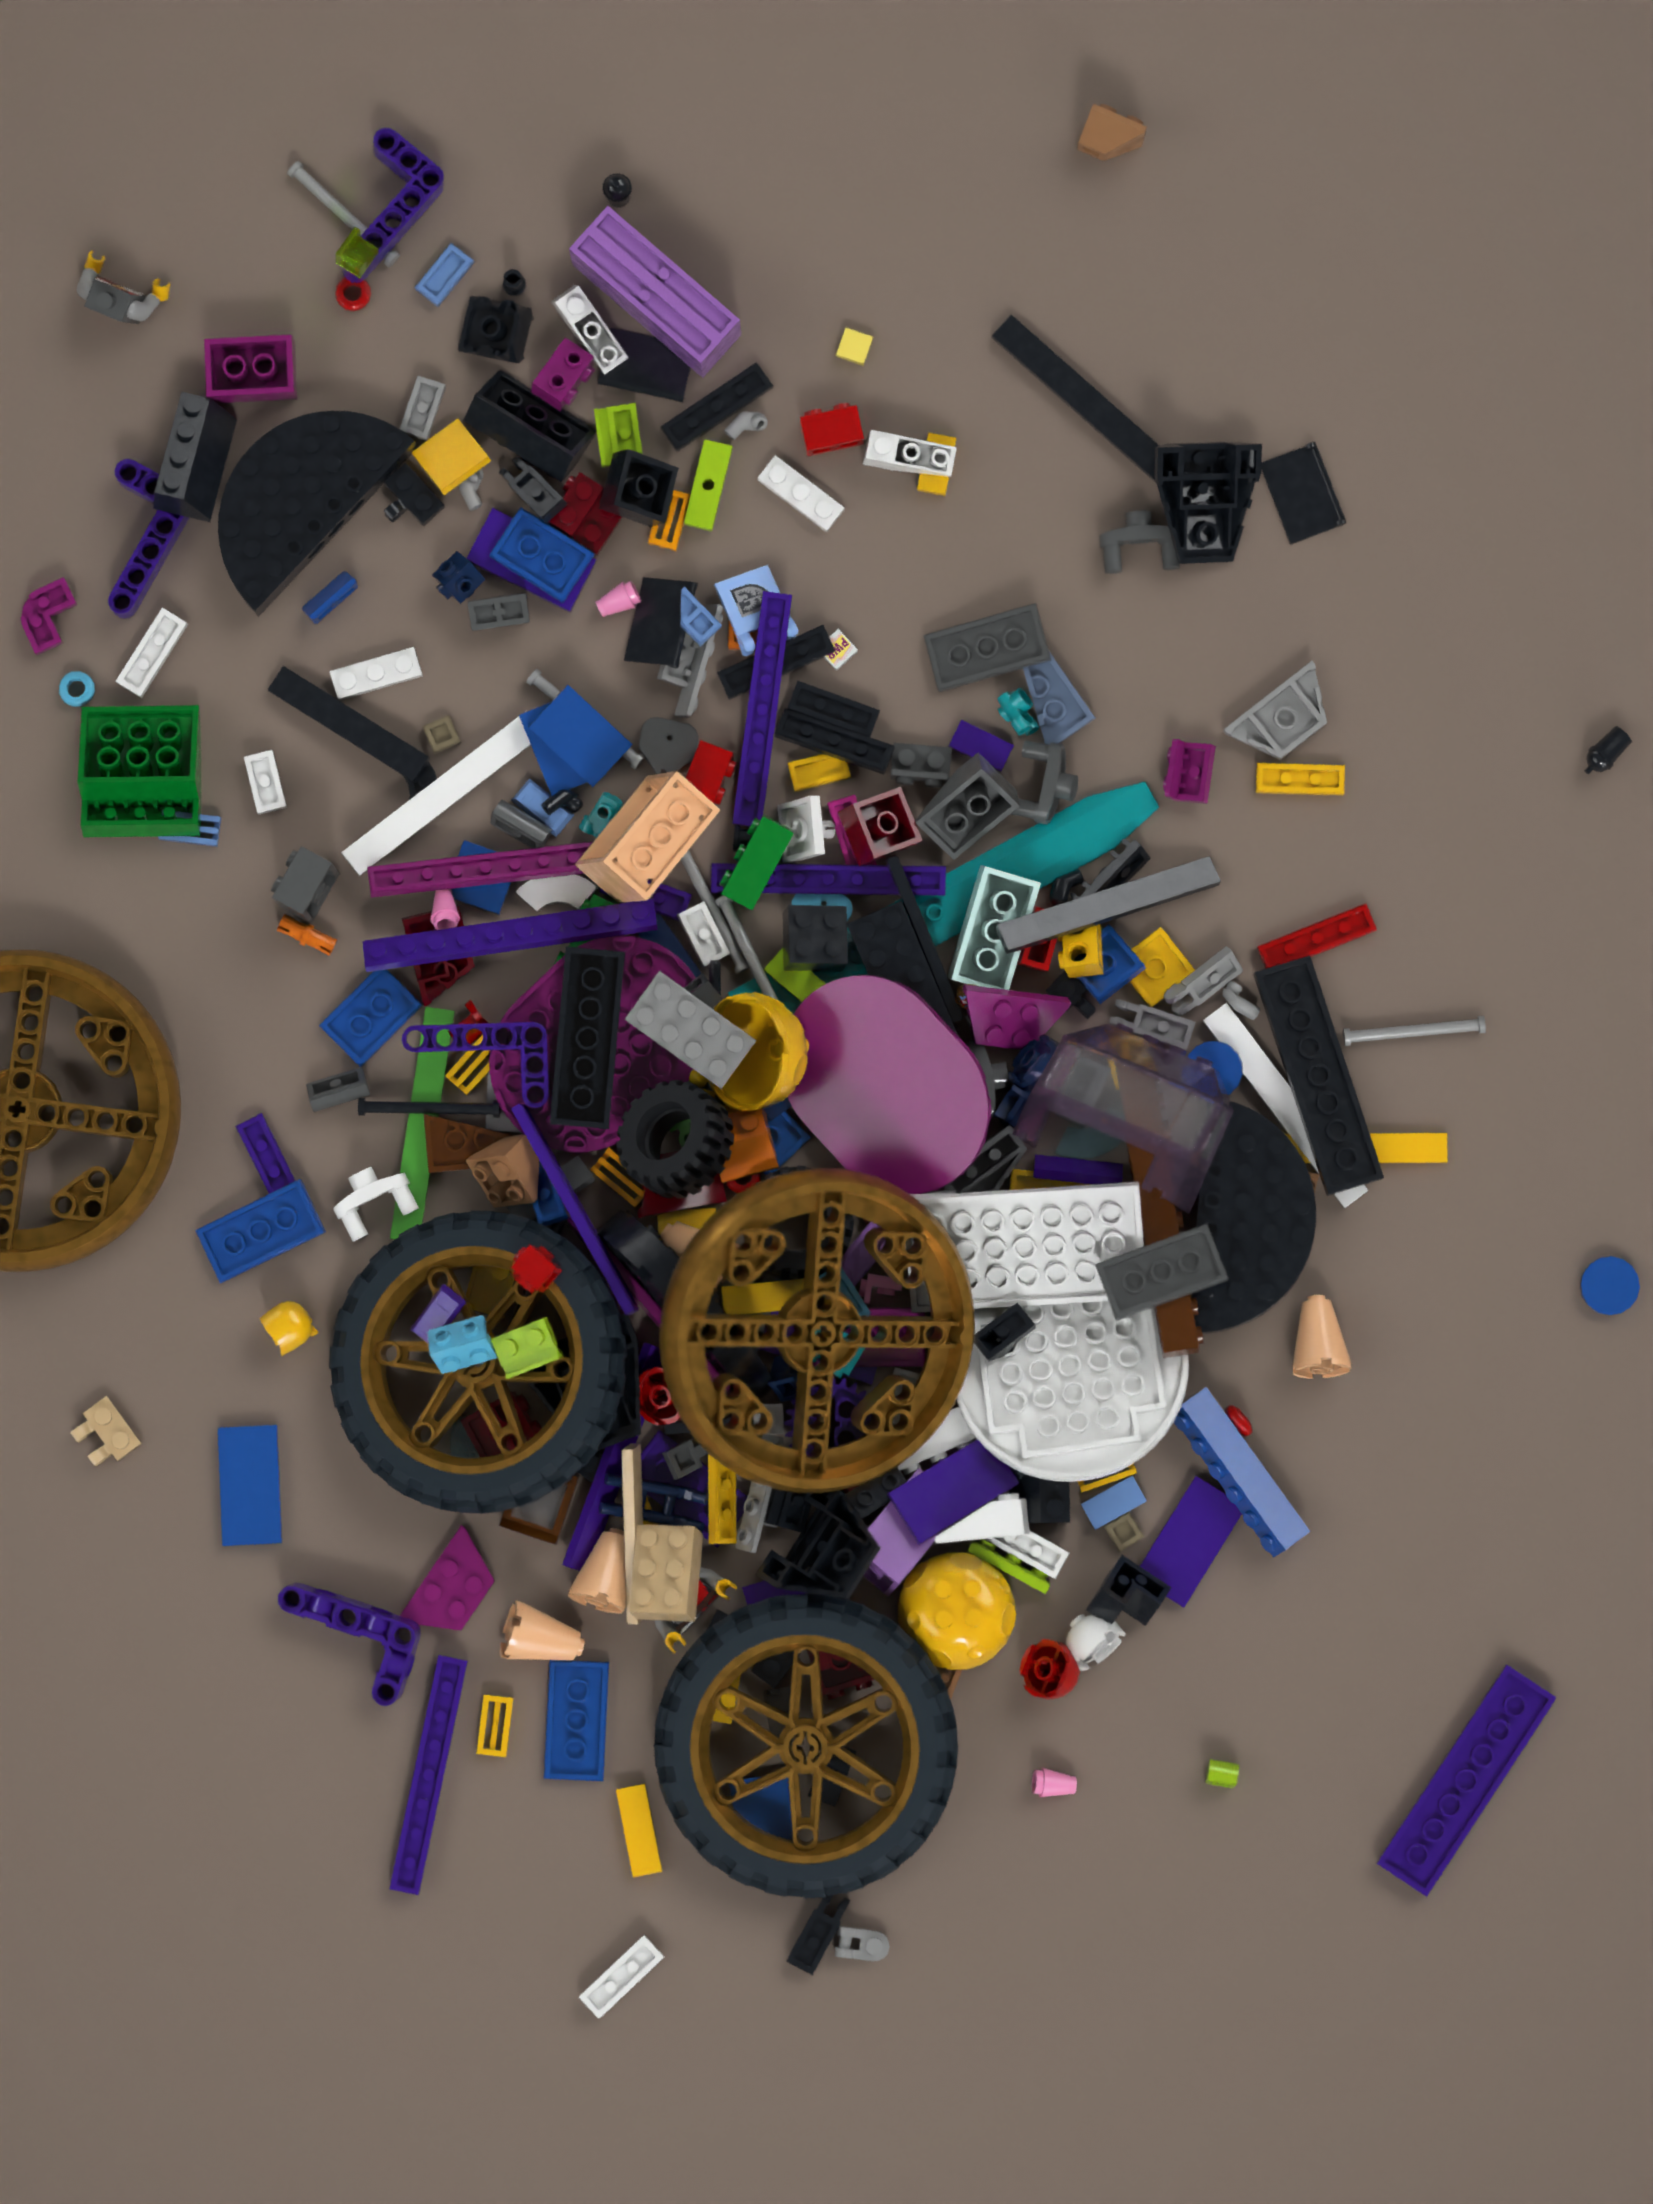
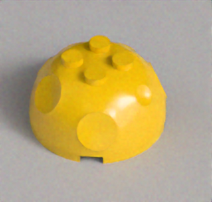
M752 992L724 998L714 1007V1010L753 1037L756 1042L722 1089L708 1080L712 1090L724 1104L739 1111L763 1109L782 1102L795 1090L796 1085L800 1083L806 1070L809 1042L805 1038L802 1024L797 1016L793 1015L784 1006V1003L764 994Z
M952 1552L931 1557L925 1562L918 1564L908 1574L900 1592L898 1601V1622L900 1628L918 1642L928 1654L934 1666L939 1668L966 1670L986 1663L1005 1646L1015 1625V1600L1010 1585L997 1568L973 1554Z

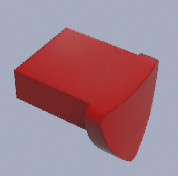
M472 1000L464 1004L471 1014L458 1024L488 1023ZM476 1028L469 1030L466 1036L468 1043L471 1044L482 1035V1032ZM448 1031L450 1036L453 1038V1034L451 1033V1031Z

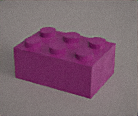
M292 335L204 339L207 398L212 399L215 403L297 399L295 341Z

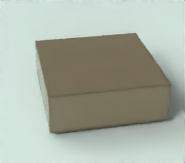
M449 715L422 726L434 754L461 743Z
M1130 1512L1104 1526L1105 1531L1119 1552L1144 1537Z

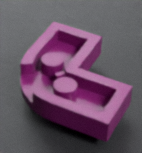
M64 577L33 591L28 595L29 598L23 606L20 617L21 624L36 655L63 644L51 617L77 605Z

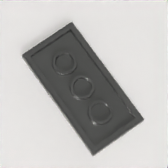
M1036 603L924 635L939 692L1051 661Z
M1207 1224L1095 1264L1116 1321L1228 1281V1276Z

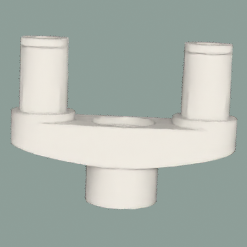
M369 1167L348 1178L354 1192L333 1208L338 1220L342 1219L352 1242L368 1235L357 1212L359 1206L386 1192L393 1194L403 1216L419 1209V1206L408 1187L410 1182L405 1173L378 1180L372 1167Z

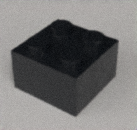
M630 449L613 453L599 509L649 527L664 524L679 468Z
M788 905L782 913L784 971L842 972L848 964L846 906Z

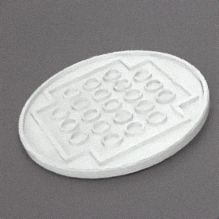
M1109 1301L1021 1306L1036 1325V1329L1014 1344L1012 1352L1007 1353L1004 1357L988 1362L976 1345H973L970 1366L963 1387L957 1397L961 1414L976 1439L997 1459L1013 1469L1040 1479L1063 1482L1087 1481L1116 1473L1132 1465L1152 1450L1165 1436L1180 1411L1186 1393L1189 1373L1188 1354L1163 1358L1154 1308L1116 1321ZM1011 1307L974 1309V1335Z

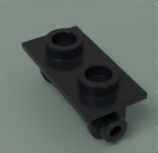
M895 1467L875 1479L860 1484L845 1495L861 1519L889 1502L890 1499L887 1494L907 1481L899 1469Z

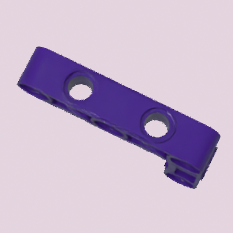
M292 1583L279 1592L278 1604L282 1610L300 1616L302 1619L308 1617L326 1623V1627L356 1637L365 1636L382 1642L381 1645L384 1646L383 1649L386 1651L381 1667L376 1671L377 1675L372 1688L373 1699L379 1705L388 1706L402 1696L414 1664L415 1653L421 1637L420 1626L415 1621L393 1614L387 1610L302 1583ZM289 1590L298 1593L300 1597L298 1605L292 1604L289 1601ZM345 1609H350L355 1613L354 1623H349L344 1619L343 1612ZM401 1627L407 1628L411 1632V1640L409 1642L403 1641L400 1638L399 1629ZM383 1684H389L393 1687L394 1696L392 1698L386 1697L382 1693Z

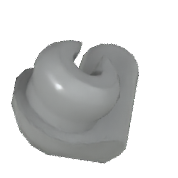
M744 411L739 413L725 428L724 432L732 440H735L744 430H764L768 423L767 418L760 412Z
M482 469L459 484V490L470 511H474L483 505L477 494L478 487L484 476Z
M1233 981L1228 982L1226 989L1223 988L1222 991L1225 1000L1235 1011L1251 1020L1256 1019L1260 1008L1239 996V993L1242 991L1241 985Z

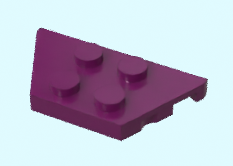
M972 985L963 986L968 1006V1018L971 1022V1035L977 1045L1021 1050L1029 1041L1034 1039L1039 1041L1040 1036L1044 1035L1071 1005L1068 997Z
M460 1526L400 1616L411 1619L418 1625L462 1630L495 1580L464 1526Z

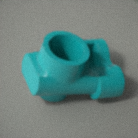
M1018 688L1014 692H1005L998 697L997 700L1001 705L998 708L999 714L1007 722L1011 721V725L1018 735L1025 733L1026 736H1029L1039 729V725L1033 716L1031 717L1027 712L1033 707V702L1024 690Z
M603 792L591 813L584 815L579 829L597 838L622 807V800L608 792Z

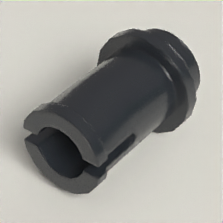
M511 269L504 274L503 288L508 295L519 296L526 289V282L519 271ZM512 281H518L515 284H510Z

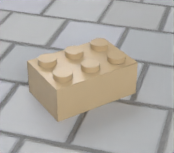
M637 1524L629 1613L638 1620L695 1622L703 1534L695 1526Z

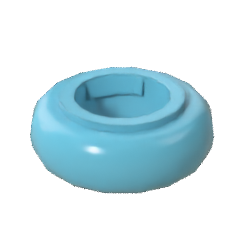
M72 671L66 674L59 684V694L62 700L67 705L73 707H81L88 704L95 693V685L92 678L81 671ZM74 681H80L85 685V691L79 697H73L69 694V686Z

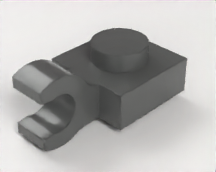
M691 1439L685 1440L662 1452L674 1479H679L701 1468L703 1465L700 1458L709 1454L699 1443L693 1445Z

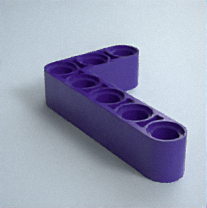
M382 128L375 133L373 151L379 161L407 184L344 254L342 260L343 274L350 282L358 283L366 279L387 253L392 250L441 195L444 188V174L441 168L391 128ZM382 141H390L394 146L390 149H383L379 144ZM405 159H412L416 164L413 167H405L401 162ZM428 177H434L438 180V183L429 186L423 181ZM409 198H415L420 203L417 206L410 207L404 202ZM390 219H396L401 224L396 228H390L386 225V222ZM372 240H378L382 245L377 249H371L367 246V243ZM353 261H359L363 264V267L359 270H352L348 265Z
M132 459L119 461L114 471L120 485L153 504L154 495L148 493V487L151 483L158 481L159 474ZM126 469H136L137 473L134 479L130 481L122 479L123 472ZM157 510L109 595L108 604L115 615L125 619L132 617L137 612L190 517ZM164 521L173 523L172 530L167 534L159 532V526ZM151 546L158 547L159 553L155 558H145L144 553L147 548ZM139 571L144 573V580L140 584L130 583L133 573ZM121 597L130 598L129 606L124 610L117 609V600Z
M540 1023L415 1025L405 1029L402 1034V1044L411 1052L521 1049L523 1101L530 1107L538 1108L543 1106L549 1098L548 1035L545 1027ZM530 1027H537L542 1031V1039L537 1044H531L526 1040L525 1034ZM473 1028L479 1029L483 1034V1040L477 1046L469 1044L466 1038L468 1031ZM500 1028H508L513 1034L512 1041L507 1045H502L496 1040V1033ZM443 1029H447L453 1034V1042L447 1047L441 1046L437 1042V1034ZM413 1030H418L423 1034L424 1041L419 1047H412L407 1041L408 1034ZM533 1056L539 1057L543 1061V1069L536 1074L529 1072L526 1066L527 1060ZM532 1086H539L544 1091V1098L539 1103H533L528 1099L527 1092Z

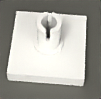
M807 796L777 805L779 823L794 830V834L782 855L783 863H794L825 854L824 838L831 839L835 835V829H826L827 827H835V824L832 820L822 821L820 796Z

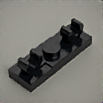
M1123 839L1121 842L1126 849L1121 854L1112 850L1111 855L1115 860L1099 872L1091 885L1086 881L1081 882L1086 891L1081 896H1077L1072 892L1070 894L1071 898L1075 900L1129 882L1151 859L1150 856L1135 839L1131 843Z

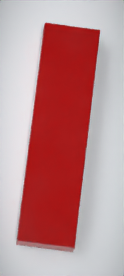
M1365 903L1259 945L1257 949L1264 967L1267 969L1303 957H1313L1376 932L1377 928Z

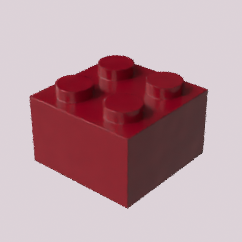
M901 787L853 803L838 811L859 866L903 851L923 841Z

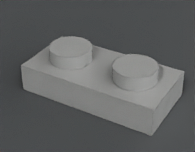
M417 376L400 430L407 435L427 441L446 385Z

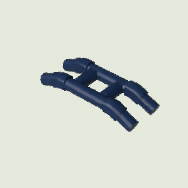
M606 1473L604 1484L623 1488L622 1474ZM642 1479L643 1521L671 1526H695L701 1533L703 1532L704 1522L673 1514L676 1498L707 1505L708 1493L690 1487ZM647 1492L665 1495L662 1512L644 1509ZM600 1502L599 1513L624 1517L623 1504Z

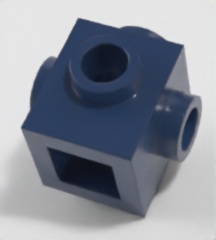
M458 551L448 560L441 563L439 568L432 574L439 583L436 587L437 590L447 600L453 597L460 604L466 598H469L475 589L486 580L473 564Z

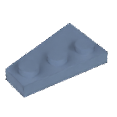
M1050 652L1051 661L1023 668L1035 706L1044 743L1050 744L1054 742L1060 744L1096 718Z

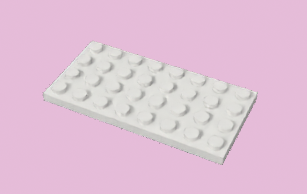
M1139 1182L913 1196L933 1214L956 1245L970 1281L974 1309L1012 1307L1017 1302L1020 1306L1108 1301L1095 1264L1144 1247ZM912 1237L905 1243L906 1250L910 1249L913 1245ZM908 1267V1276H910L911 1267ZM923 1280L920 1286L910 1289L912 1313L931 1312L929 1296Z

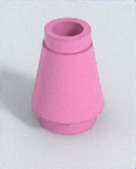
M632 581L627 583L621 582L600 598V600L596 601V605L601 615L605 617L636 608V604L641 602V598Z
M451 889L436 890L431 923L436 930L457 927L460 916Z
M1046 1768L1034 1770L1032 1793L1039 1794V1797L1075 1794L1076 1776H1070Z

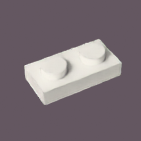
M273 750L245 756L244 760L258 815L287 808Z
M704 901L677 914L702 967L709 965L711 960H719L730 954Z

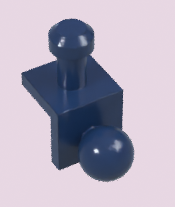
M1042 1076L1027 1087L1020 1089L1013 1085L1008 1090L994 1113V1116L999 1118L1002 1125H1010L1016 1130L1021 1128L1028 1114L1038 1102V1099L1031 1096V1093L1036 1086H1040L1042 1083Z

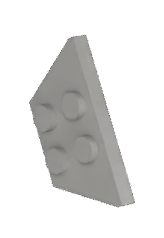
M1313 661L1309 662L1228 725L1223 732L1279 760L1284 758L1327 724L1315 671V663Z

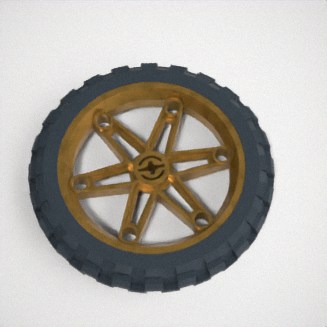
M494 1211L450 1213L435 1217L431 1221L411 1227L399 1234V1237L389 1245H384L369 1260L370 1263L361 1274L356 1276L348 1289V1296L336 1317L333 1330H335L334 1339L329 1352V1369H331L332 1376L330 1388L334 1407L338 1410L342 1421L341 1426L349 1442L354 1445L360 1454V1458L373 1473L380 1476L387 1482V1485L404 1496H408L431 1507L459 1513L484 1514L522 1507L540 1500L544 1495L556 1491L571 1480L572 1476L582 1466H586L599 1450L598 1446L606 1433L609 1434L617 1416L616 1410L620 1397H623L626 1380L625 1358L627 1357L626 1338L623 1335L620 1321L621 1316L615 1299L605 1284L606 1281L596 1267L582 1254V1251L550 1228L530 1219ZM529 1245L537 1248L541 1245L544 1246L555 1256L552 1261L562 1269V1272L544 1294L552 1302L563 1322L568 1338L570 1358L562 1357L547 1363L546 1372H524L506 1380V1373L503 1372L504 1368L501 1367L498 1358L482 1363L480 1367L471 1365L454 1372L442 1374L436 1364L409 1360V1352H429V1345L425 1341H389L394 1324L405 1305L428 1283L434 1297L439 1290L437 1285L438 1278L442 1274L448 1276L447 1286L467 1301L461 1309L466 1320L476 1317V1314L453 1272L454 1270L474 1266H491L514 1272L511 1268L515 1263L513 1260L514 1256L522 1247L527 1248ZM516 1281L513 1287L486 1317L487 1333L490 1334L515 1302L520 1304L521 1307L505 1333L524 1326L543 1292L535 1290L531 1296L526 1297L523 1293V1286ZM394 1346L397 1350V1356L393 1361L389 1362L386 1358V1353L390 1347ZM567 1362L570 1367L569 1373L561 1378L558 1374V1368L560 1364ZM386 1366L444 1376L412 1430L403 1421L393 1403L387 1382ZM457 1381L467 1389L440 1422H438L434 1417ZM507 1382L567 1383L563 1397L550 1420L536 1435L526 1441ZM494 1384L508 1425L503 1428L482 1389H486ZM474 1400L502 1454L485 1458H462L443 1453L435 1449L434 1446ZM425 1427H429L432 1435L424 1443L421 1440V1431ZM511 1435H516L518 1445L514 1450L510 1451L507 1448V1440Z
M806 1593L767 1598L746 1605L711 1626L687 1650L674 1669L660 1702L655 1724L654 1756L659 1786L665 1804H667L674 1818L673 1821L685 1839L687 1838L697 1849V1853L713 1867L716 1866L729 1875L728 1877L746 1886L749 1885L763 1890L765 1893L783 1897L796 1896L806 1899L824 1898L840 1893L846 1894L864 1888L878 1879L881 1880L898 1869L902 1863L915 1854L938 1824L947 1806L957 1769L958 1735L954 1708L947 1687L925 1650L914 1638L909 1636L898 1624L885 1615H881L863 1604L825 1595ZM807 1649L812 1651L815 1657L814 1661L810 1664L801 1662L798 1657L801 1650ZM794 1651L789 1714L730 1686L741 1673L755 1663L775 1654ZM819 1651L838 1655L855 1663L869 1673L882 1688L824 1715ZM802 1674L811 1676L814 1719L799 1718ZM725 1693L733 1694L737 1699V1704L734 1707L728 1708L722 1704L721 1696ZM880 1695H886L891 1699L892 1706L888 1709H881L876 1705L875 1700ZM747 1706L785 1725L786 1727L781 1732L780 1737L778 1738L742 1713ZM716 1708L769 1745L768 1748L718 1781L713 1771L710 1756V1731ZM867 1708L870 1715L833 1739L827 1727L828 1725ZM895 1710L899 1718L903 1737V1759L896 1783L843 1747L844 1744ZM805 1731H807L808 1743L814 1745L809 1750L807 1760H805L804 1748L798 1746L803 1742ZM795 1734H797V1736L795 1737V1739H794V1741H793L792 1750H791V1745H790L791 1739H792V1737H793ZM820 1741H821L822 1751H821V1753L819 1754V1756L815 1758V1756L817 1755V1753H818V1751H819ZM779 1753L781 1760L786 1766L752 1782L745 1783L742 1778L743 1776ZM835 1754L868 1777L870 1780L867 1785L826 1766L831 1760L832 1755ZM799 1773H813L810 1817H802ZM789 1776L793 1840L774 1836L757 1828L742 1817L730 1803ZM823 1778L882 1806L870 1819L856 1829L834 1838L818 1841ZM726 1782L732 1783L736 1787L737 1793L734 1796H726L721 1791V1785ZM880 1784L888 1785L892 1794L887 1798H880L876 1794L875 1788ZM802 1828L810 1829L814 1834L813 1840L809 1842L802 1841L798 1837V1831Z

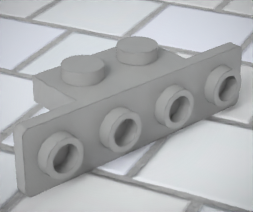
M719 604L706 605L705 608L722 623L723 615L721 612L723 606ZM686 633L679 667L676 669L667 665L660 666L657 679L682 688L675 711V716L691 717L692 713L697 709L699 701L697 695L700 686L706 678L707 671L705 667L708 658L714 651L715 643L713 640L715 634L700 647Z
M763 1434L762 1439L780 1446L783 1445L784 1438L770 1434ZM751 1481L748 1497L744 1503L741 1526L737 1532L736 1549L756 1553L763 1525L777 1528L775 1525L764 1523L772 1490L771 1487Z

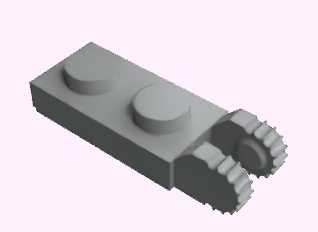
M1226 946L1184 978L1181 983L1174 984L1170 989H1167L1163 997L1167 1003L1172 1004L1171 1010L1174 1015L1183 1016V1014L1189 1012L1196 1005L1202 1004L1228 984V982L1243 972V969L1232 950Z
M1116 999L1114 1006L1123 1011L1134 1012L1136 1017L1134 1023L1119 1017H1111L1109 1024L1131 1030L1130 1033L1187 1050L1195 1021L1143 1004L1135 1005Z

